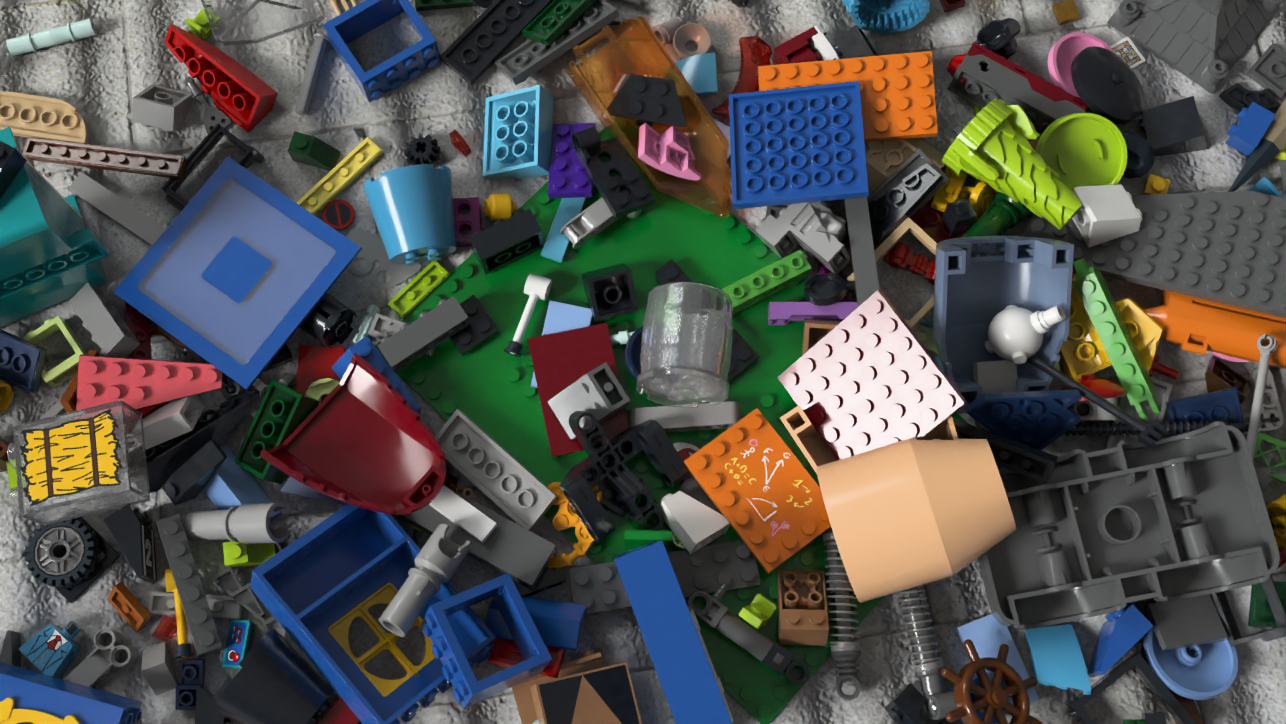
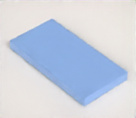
M549 301L542 336L544 334L548 335L590 326L592 318L591 309ZM533 373L531 387L537 388L535 373Z
M993 614L956 628L963 646L964 641L970 639L980 658H997L1000 645L1007 644L1009 651L1006 663L1015 669L1022 680L1030 678L1007 626L998 623ZM985 670L991 683L993 672ZM1002 680L1000 687L1002 689L1007 688L1008 686ZM1034 687L1027 689L1030 703L1039 700ZM1012 696L1007 698V702L1013 705Z

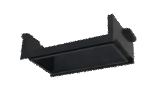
M217 123L187 158L188 161L182 179L169 178L161 189L166 194V200L182 211L189 202L175 191L223 136L246 153L238 162V164L246 169L254 160L259 163L263 162L264 156Z
M1271 574L1268 580L1261 583L1278 625L1276 628L1241 637L1225 591L1212 593L1231 646L1259 638L1267 642L1286 636V611Z

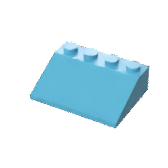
M541 85L486 98L483 153L484 178H534L549 174L552 146L553 95Z

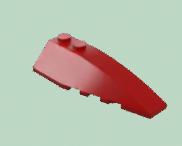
M174 24L169 26L164 42L180 63H185L189 70L188 73L193 78H197L202 84L201 89L206 94L212 96L215 100L213 102L214 105L246 132H251L272 111L278 93L246 67L216 47Z

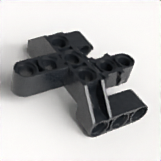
M583 411L573 412L569 417V426L588 457L569 470L559 487L569 500L568 502L588 533L597 543H600L616 531L614 524L609 518V512L604 510L597 499V493L591 489L602 479H605L618 493L616 499L618 502L622 501L628 510L626 515L632 521L649 530L660 529L664 523V517L658 508V503L648 492L643 479H638L624 463L641 450H644L667 487L671 488L687 477L689 470L662 426L657 421L650 419L622 431L609 441L598 421L591 413ZM584 416L585 425L581 428L579 421ZM596 435L597 443L595 446H592L591 440ZM626 442L627 448L624 452H622V443ZM606 455H608L609 461L606 465H604L603 459ZM590 468L591 475L586 479L585 471ZM640 495L641 501L636 505L635 500ZM652 514V521L648 524L647 518Z

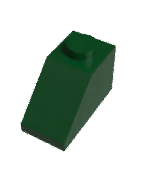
M296 131L287 150L293 161L329 171L336 166L341 153L317 137Z

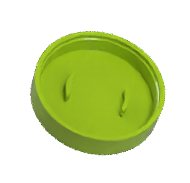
M1073 113L1055 120L1044 130L1035 149L1043 158L1045 164L1060 175L1058 179L1072 192L1075 187L1117 185L1127 165V146L1120 130L1110 120L1092 113Z

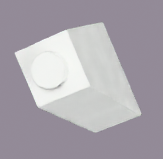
M196 394L174 399L141 419L133 432L136 439L142 443L145 449H149L192 431L205 406Z
M678 491L673 495L669 493L660 501L659 509L663 514L665 523L690 555L725 534L730 526L723 515L682 491Z

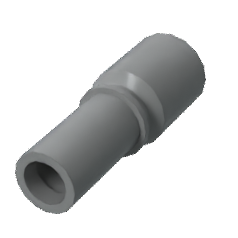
M281 502L242 504L241 506L231 507L228 510L193 511L187 514L183 524L187 538L192 541L228 539L232 542H241L243 544L280 543L285 541L291 533L290 530H284L281 527L273 529L269 516L271 511L277 512L286 508V505Z
M439 524L414 560L416 567L410 568L408 571L409 577L379 618V622L397 636L405 637L433 594L439 593L441 589L440 584L449 582L472 547L471 542L468 540L461 546L446 537L447 531L450 528L446 524Z

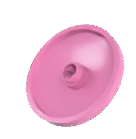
M1083 32L1066 34L1052 46L1048 55V70L1051 80L1055 86L1080 98L1071 77V65L1076 55L1091 46L1102 47L1113 53L1115 52L1105 42L1091 34Z

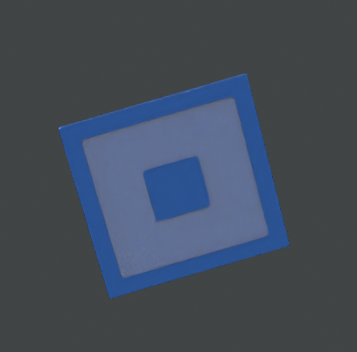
M227 157L113 292L248 390L362 248L249 170Z

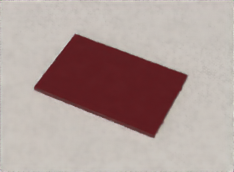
M607 323L528 338L552 457L570 455L571 453L585 450L577 437L570 440L547 401L605 362L619 382ZM625 408L601 422L609 441L622 431L629 429Z

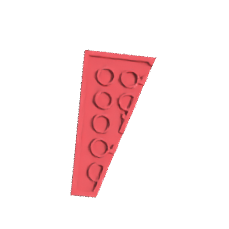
M79 355L76 420L93 418L111 409L110 413L114 415L222 388L223 372L211 363Z

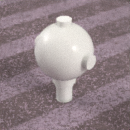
M1009 305L992 319L988 328V340L985 341V347L989 353L995 352L1005 360H1011L1015 364L1025 363L1041 347L1044 333L1048 332L1052 325L1066 318L1065 313L1060 305H1056L1046 311H1036L1034 313L1025 308Z

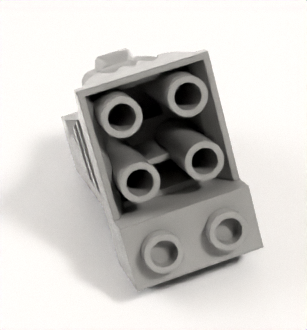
M822 201L790 204L780 211L777 219L771 214L767 218L762 219L755 230L763 243L781 259L788 256L799 244L834 274H838L851 260L842 244L847 235V223L844 219L834 215L829 208L823 205Z

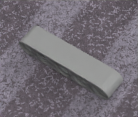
M731 401L635 408L629 410L630 428L651 419L657 421L666 433L728 429L741 420L739 402Z

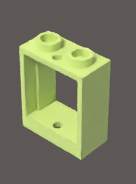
M59 316L46 320L44 325L36 330L29 331L22 338L37 345L61 330L76 354L50 371L43 365L41 376L54 389L76 374L79 367V355L87 354L68 324Z

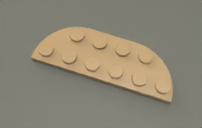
M8 91L0 92V130L10 127L14 136L88 144L89 134L86 122L80 113L69 103L60 99Z

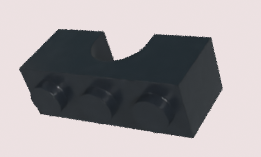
M911 683L902 688L884 707L891 719L899 724H927L922 719L921 708L928 700ZM943 719V720H941L940 722H938L937 724H950V723H949L946 719Z

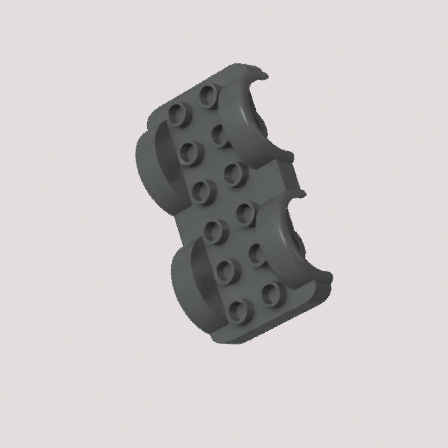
M1217 421L1188 433L1160 439L1158 442L1155 441L1156 445L1153 448H1149L1143 443L1126 444V440H1123L1114 448L1089 453L1076 449L1058 457L1052 476L1046 483L1008 469L999 470L1014 517L1016 530L978 557L993 617L1003 626H1013L1018 630H1026L1112 613L1123 609L1127 603L1152 598L1157 602H1170L1250 586L1268 580L1269 575L1274 573L1279 566L1280 555L1244 435L1234 426H1228L1223 422Z

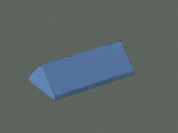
M227 444L221 446V449L228 457L203 488V491L218 510H228L231 507L241 506L242 504L274 503L250 472L234 463L236 455ZM272 510L269 515L270 521L272 522L282 512L280 510L277 512Z

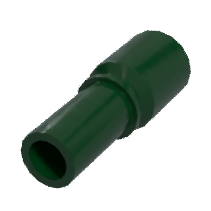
M998 192L994 197V201L985 210V213L962 237L1002 236L1008 229L1023 221L1031 211L1020 201L1016 203L1006 194Z

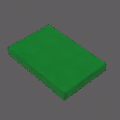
M626 530L624 539L673 541V532Z

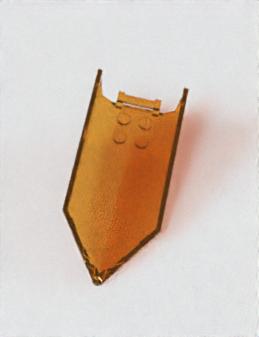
M642 15L638 16L631 27L618 38L611 28L606 25L601 29V32L580 46L576 45L573 47L572 50L581 63L576 65L574 61L570 62L566 70L567 74L612 137L619 140L627 155L654 188L661 193L678 198V200L723 218L729 216L728 140ZM607 38L610 41L609 44L591 56L587 57L585 55V52ZM623 74L629 76L635 74L675 81L688 125L687 128L674 127L689 138L691 149L696 159L693 164L695 170L701 173V179L695 181L676 177L660 171L638 158L640 126L636 125V120L615 117L607 110V107L616 96L613 91ZM653 123L652 126L660 134L672 127L671 125Z

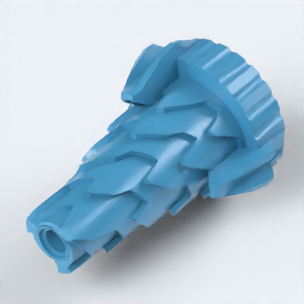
M842 0V4L846 5V11L852 16L853 22L857 26L870 33L895 34L911 29L926 17L930 9V0Z

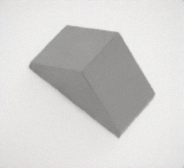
M167 642L144 649L141 671L154 694L159 695L175 689L176 685H178V680Z

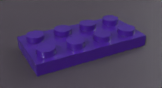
M596 123L553 124L548 184L549 198L592 197L593 181L575 153L576 150L571 136L572 133L592 126L596 128Z

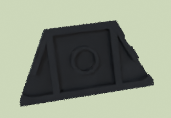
M631 74L605 110V115L684 128H687L688 125L674 80Z

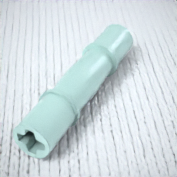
M90 18L67 23L66 26L47 29L35 34L27 33V35L8 39L6 43L10 54L16 56L32 51L36 52L37 49L55 46L71 40L75 42L78 39L97 35V32Z

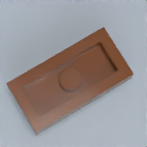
M123 582L114 585L107 599L136 633L141 631L149 621L151 614Z

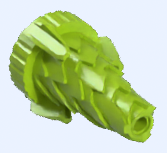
M997 98L992 100L967 124L943 156L942 163L958 177L967 172L970 176L986 182L996 191L1006 194L1016 203L1020 201L1040 218H1046L1059 230L1076 215L1082 206L1079 198L1058 179L1060 175L1045 164L1043 158L1031 147L1028 140H1036L1040 134L1036 132L1034 125L1018 104L1007 105Z

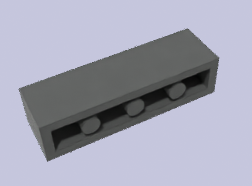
M454 296L450 299L445 298L441 300L436 308L431 311H424L419 315V319L412 323L404 324L400 327V331L394 335H387L380 341V344L377 346L395 373L471 324L469 317Z

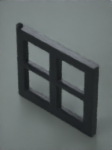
M70 506L60 517L79 520L92 528L91 530L96 533V538L100 541L98 547L106 556L95 566V571L89 573L90 577L87 580L83 579L79 585H75L72 589L68 587H55L69 603L78 598L120 557L102 536L75 510V506ZM66 547L62 549L65 553L60 558H62L66 554ZM24 550L21 555L25 557L28 553Z

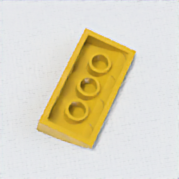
M1073 283L1071 287L1069 335L1067 341H1063L1058 355L1061 356L1060 362L1066 375L1077 381L1081 379V375L1093 374L1112 364Z

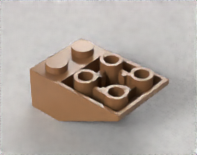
M778 570L779 645L826 646L829 624L824 571Z

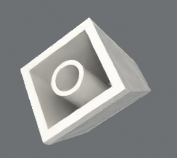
M1122 184L1080 186L1073 189V193L1079 198L1082 206L1072 219L1088 248L1139 231L1142 213L1138 208H1135L1132 203L1131 194L1125 191Z

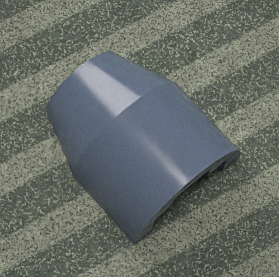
M971 236L944 240L936 245L933 339L944 373L967 401V404L959 410H966L969 404L982 395V386L973 380V362L1005 360L995 352L989 353L985 347V341L988 340V328L992 319L1009 305L1025 308L1032 313L1046 311L1056 305L1062 307L1066 318L1052 325L1049 331L1044 333L1042 345L1034 354L1053 367L1056 361L1059 362L1061 356L1058 354L1063 341H1067L1069 335L1074 244L1024 236ZM1029 362L1017 364V392L1049 390L1053 377Z

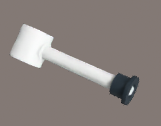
M534 273L529 274L524 287V294L529 295V299L514 338L509 342L508 347L504 349L506 353L521 357L520 351L523 346L521 342L537 300L545 301L552 286V279Z

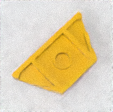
M1130 297L1117 301L1115 303L1149 373L1164 328Z

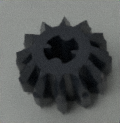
M419 133V138L417 139L411 136L412 142H406L405 146L407 149L404 150L407 163L409 165L433 164L434 166L433 161L440 160L438 154L441 153V149L438 146V141L432 139L429 134L423 138V135Z

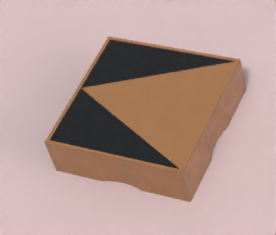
M627 662L547 680L530 686L539 724H642Z

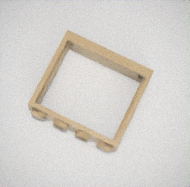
M907 217L874 251L876 264L908 232L914 235L935 256L937 243ZM854 273L846 279V282L854 281ZM934 296L907 322L913 332L919 328L917 323L922 318L926 321L934 313V309H932L934 307Z

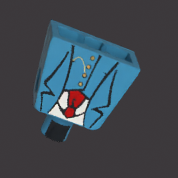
M72 620L63 629L50 624L23 644L19 650L45 675L61 678L81 649L73 638L82 629Z

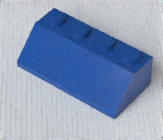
M368 336L348 348L331 367L341 380L351 363L353 354L356 353L391 383L398 394L406 399L414 412L421 413L419 404Z

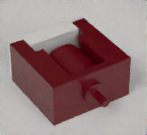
M817 26L775 47L773 61L776 65L835 60L839 58L833 46L825 37L827 32L821 33Z

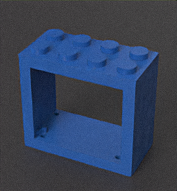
M365 0L323 24L332 48L368 102L380 99L388 91L399 88L405 81L418 77L421 72L435 67L441 61L435 38L409 0ZM404 12L422 40L369 71L364 72L347 47V44Z
M509 573L430 605L421 624L423 633L426 637H430L432 641L434 656L437 659L440 658L442 662V671L445 679L451 681L454 688V698L457 703H461L463 709L541 674L552 660ZM493 597L524 661L478 681L451 628L447 616Z

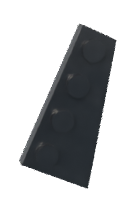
M925 163L902 179L901 184L895 188H889L885 191V195L878 200L869 202L868 209L872 236L882 244L944 179L942 175Z

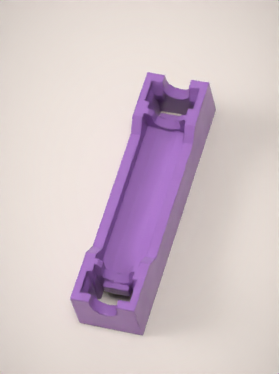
M769 302L768 326H786L790 321H804L805 318L843 321L858 308L857 302H838L828 306H818L810 302Z

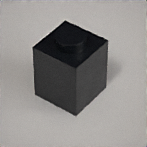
M966 198L948 203L942 220L950 235H955L968 231L973 226L977 215L970 201Z

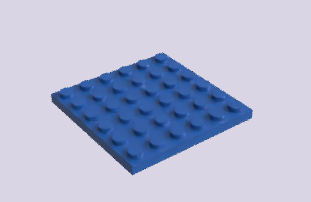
M859 81L729 94L733 209L869 197Z

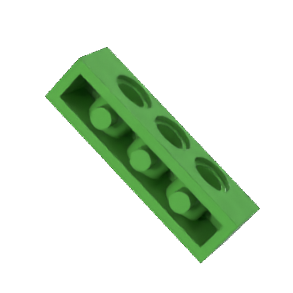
M800 249L722 288L721 298L730 314L733 315L807 278L810 274L811 266Z

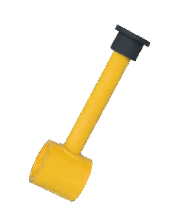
M170 568L165 569L166 592H174L178 645H176V655H174V658L194 656V653L191 652V644L188 643L185 614Z

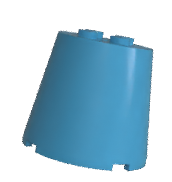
M433 164L405 166L380 173L381 178L377 180L369 178L364 182L363 189L391 263L411 266L426 261L432 262L440 260L456 250L452 174L449 167L442 165L440 169H436Z

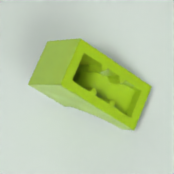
M232 541L224 542V564L232 569L261 565L277 554L276 543L243 544Z

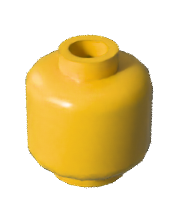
M507 193L490 194L488 199L484 201V214L492 222L501 219L506 220L517 212L516 201H513L512 197Z

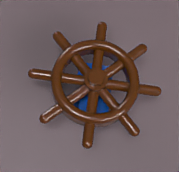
M967 639L964 641V647L971 662L966 664L959 673L947 667L942 668V676L955 683V686L948 689V691L954 690L957 709L946 714L945 718L948 722L960 719L962 724H1008L1004 712L1012 716L1009 724H1043L1029 715L1030 701L1027 689L1036 686L1037 679L1030 677L1022 680L1015 669L1006 663L1009 651L1007 644L1000 645L997 658H980L973 642ZM985 670L993 672L991 683ZM1002 680L1008 686L1007 688L1002 689L1000 687ZM1012 696L1013 705L1007 702V698Z

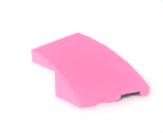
M647 123L639 127V159L660 171L676 177L695 181L701 179V173L695 170L693 162L696 159L692 152L689 138L674 126L662 134L658 133Z

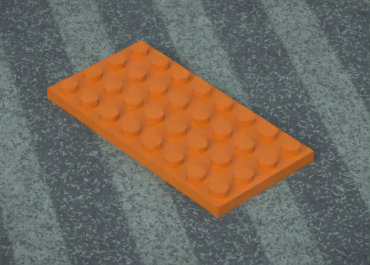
M932 51L758 66L759 91L859 81L864 142L933 137L938 135Z

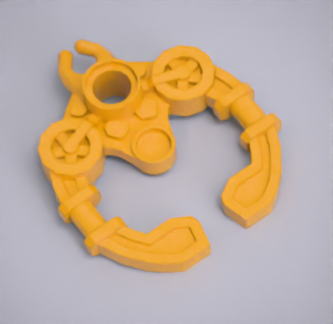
M553 482L548 485L559 496L553 503V505H559V510L552 523L557 530L576 527L575 535L579 541L573 545L575 550L569 555L563 553L561 557L553 555L546 566L548 568L573 567L577 559L587 555L586 552L595 541L560 489L561 482ZM594 485L591 489L592 491H597L599 487ZM598 491L597 493V499L599 500V502L601 501L603 496L602 491Z

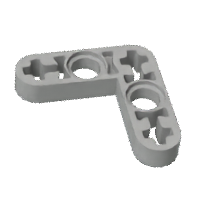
M1258 368L1249 375L1253 398ZM1269 369L1265 386L1267 388H1265L1264 394L1271 398V404H1262L1258 429L1260 433L1273 432L1283 425V415L1275 382ZM1251 412L1242 413L1244 420L1251 416ZM1270 418L1275 420V423L1273 425L1270 422L1262 424L1261 421Z

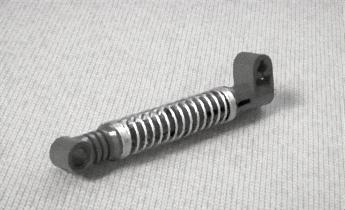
M830 527L823 533V541L825 542L823 545L827 546V550L824 551V553H827V558L824 560L828 561V565L825 566V568H828V573L825 575L829 576V580L826 583H829L830 587L826 590L830 591L831 594H835L829 595L827 598H835L836 603H828L827 605H836V611H828V613H836L837 618H830L828 620L837 621V626H830L829 628H837L838 631L836 634H830V636H838V641L830 642V644H835L830 646V652L835 662H838V664H835V668H838L835 674H839V676H836L837 694L845 701H852L858 697L861 690L860 676L856 674L859 673V669H856V667H859V663H856V661H859L858 657L861 655V645L852 642L860 639L858 635H853V633L858 632L860 629L851 627L859 623L858 620L851 619L859 615L857 612L852 611L857 609L858 606L850 604L856 602L857 598L850 596L855 593L841 557H837L839 550L836 549L837 544ZM845 682H851L855 685V692L852 695L843 693L842 685Z
M917 586L896 592L895 594L903 595L897 601L905 603L899 606V609H906L907 612L902 613L900 616L905 618V621L902 623L907 626L904 631L908 632L906 639H910V643L907 646L912 647L910 654L914 655L911 661L916 664L913 665L915 676L919 677L923 696L928 700L925 705L929 720L944 719L948 712L957 709L954 690H946L944 678L941 674V670L944 668L942 657H938L940 650L936 649L938 642L934 641V637L937 635L933 634L932 630L935 628L930 625L933 620L928 617L931 612H927L929 605H922L921 603L927 597H920L919 595L926 590H918Z

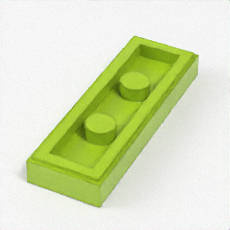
M432 261L387 303L388 306L400 318L404 319L450 275V272L438 261Z

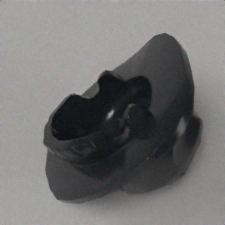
M1013 18L990 21L977 33L975 43L1008 60L1017 52L1018 45L1015 36L1020 33L1021 26Z

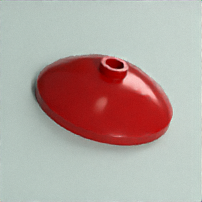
M1095 374L1081 375V380H1077V382L1104 399L1126 395V390L1122 386L1111 380L1096 378ZM1064 386V387H1063L1062 389H1060V390H1071V389H1070L1069 387H1067V386ZM1082 396L1077 401H1086L1088 399Z

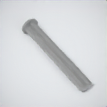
M322 34L313 35L314 44L295 112L299 115L308 114L326 45L330 43L328 37Z

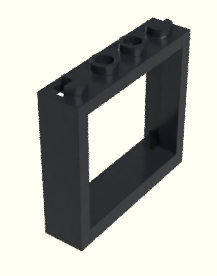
M1133 653L1091 685V695H1085L1082 692L1067 704L1071 709L1068 712L1077 723L1095 724L1082 706L1133 667L1178 724H1196L1139 653Z

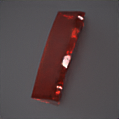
M759 36L741 37L739 39L741 52L740 73L737 84L731 94L758 92V66L770 65V57L772 55L771 47ZM729 97L723 104L713 108L712 113L729 118Z

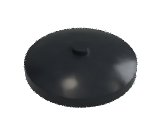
M1097 46L1087 47L1076 55L1071 65L1072 81L1078 95L1093 113L1110 120L1114 124H1127L1140 115L1144 107L1143 89L1134 71L1121 57L1108 49Z

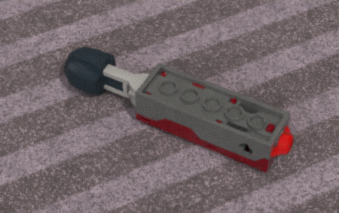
M973 42L967 54L954 55L946 68L953 78L947 90L980 108L985 107L996 98L998 100L1001 99L1007 105L1018 104L1022 107L1040 136L1055 120L1068 114L1084 113L1087 109L1081 98L1071 95L1062 88L1047 82L1042 77L1034 75L1023 67L1010 62L1003 56L997 55ZM1129 130L1123 131L1122 135L1127 146V165L1123 177L1130 179L1141 177L1152 168L1155 152L1152 145L1144 138Z

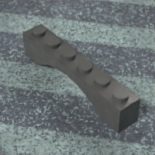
M177 514L156 521V530L177 588L197 658L217 653L222 650V644L180 515Z

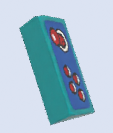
M230 619L222 667L242 668L238 664L249 652L254 622Z

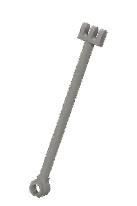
M1266 334L1260 336L1257 340V347L1260 350V361L1246 440L1252 461L1254 460L1270 356L1278 348L1277 340L1272 335L1268 336ZM1268 338L1270 344L1263 346L1262 342Z

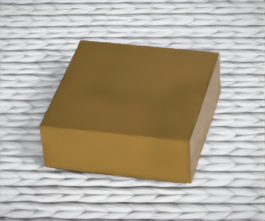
M1074 0L1062 1L1052 6L1058 25L1077 21L1080 18Z

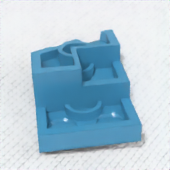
M715 52L690 56L671 65L665 79L675 81L680 100H696V96L718 94Z
M1066 624L1026 629L1024 636L1031 650L1030 668L1037 679V683L1056 686L1064 690L1070 687L1083 690L1085 695H1091L1086 665L1072 625Z

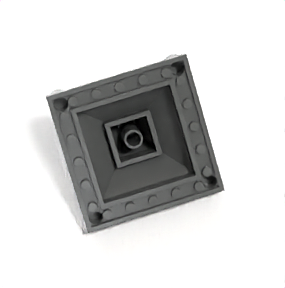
M1124 0L1107 23L1212 94L1284 0Z

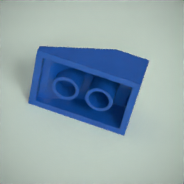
M1133 604L1119 611L1108 613L1105 616L1107 620L1101 626L1087 673L1089 677L1104 675L1153 627Z

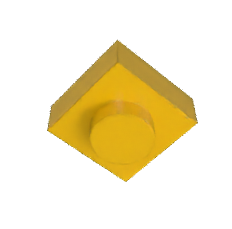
M1149 174L1146 178L1142 195L1167 194L1171 180Z

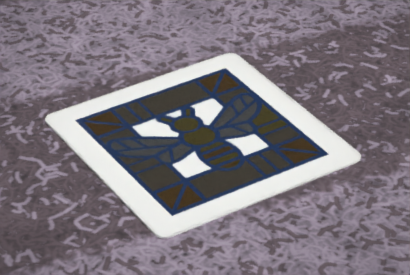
M1129 37L1109 46L1131 69L1146 61Z

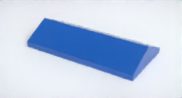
M521 596L545 646L577 651L587 605ZM493 599L488 608L486 626L496 636V639L514 641Z

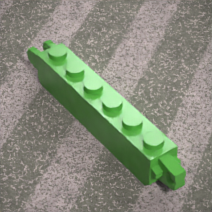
M1084 258L1073 262L1077 274H1074L1075 281L1073 283L1119 381L1126 390L1131 406H1135L1141 419L1148 418L1147 411L1142 401L1148 399L1152 411L1155 414L1161 413V408L1155 397L1157 393L1156 388L1099 270L1096 271L1093 266L1089 268Z

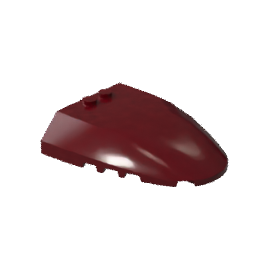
M356 353L353 354L351 363L340 383L282 444L268 451L263 449L260 452L264 460L300 483L340 501L384 514H409L424 508L440 493L446 477L445 456L430 429H427L419 414L414 412L406 399L398 394L391 383Z

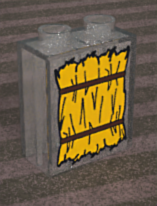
M119 400L13 426L14 442L8 445L7 455L11 466L16 470L17 487L12 488L10 500L14 511L19 516L44 526L121 508L127 504L134 505L150 501L142 413L124 401Z

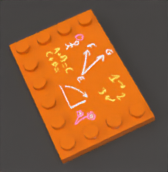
M758 408L683 461L693 477L768 574L831 527L820 487Z

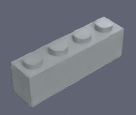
M87 282L70 300L74 307L73 312L82 319L83 327L92 334L91 339L102 349L100 352L103 356L127 358L140 345L102 289Z

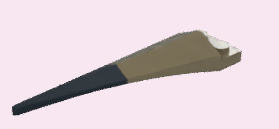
M1286 97L1258 146L1251 153L1228 192L1236 191L1286 147Z

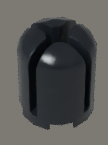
M326 293L299 327L332 349L331 345L337 342L342 344L353 331V328L350 327L353 322V316L357 318L355 311Z

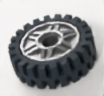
M69 517L52 518L48 520L49 523L43 522L39 525L40 529H35L32 532L35 535L33 538L29 537L27 542L30 545L25 547V551L28 553L25 556V561L29 563L26 566L28 570L32 571L31 574L40 582L58 588L73 587L74 584L79 585L82 583L83 579L87 580L90 577L89 573L94 572L96 569L94 567L95 563L99 564L100 560L98 558V554H101V549L98 547L100 541L96 538V533L85 523ZM66 547V554L60 558V551Z

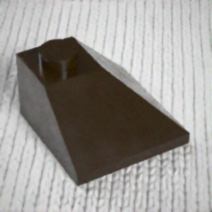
M1212 356L1205 372L1207 392L1236 387L1241 405L1247 398L1250 381Z

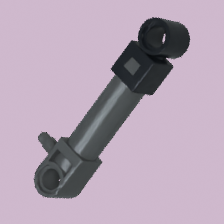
M722 583L713 596L703 591H696L688 596L686 604L693 609L695 616L724 634L775 673L783 674L788 682L801 685L809 679L810 670L806 663L792 660L794 658L792 653L778 643L771 641L720 603L729 588L727 584ZM697 596H701L705 600V606L701 610H697L693 606V600ZM796 665L802 670V674L798 679H794L791 676V669Z

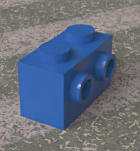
M1252 102L1248 108L1243 107L1236 117L1239 121L1237 124L1233 123L1226 133L1229 137L1225 144L1248 156L1258 146L1276 114L1255 102Z

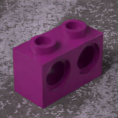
M479 197L453 199L456 247L472 246L469 237L482 229ZM464 209L470 210L467 215L460 214ZM463 230H471L469 235H461Z

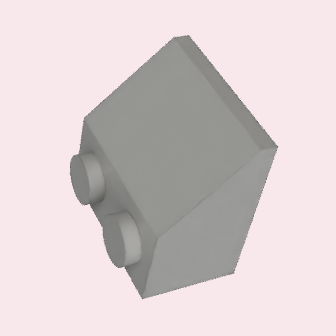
M152 84L133 97V122L141 123L145 127L153 126L161 128L165 132H173L183 125L193 99V94Z

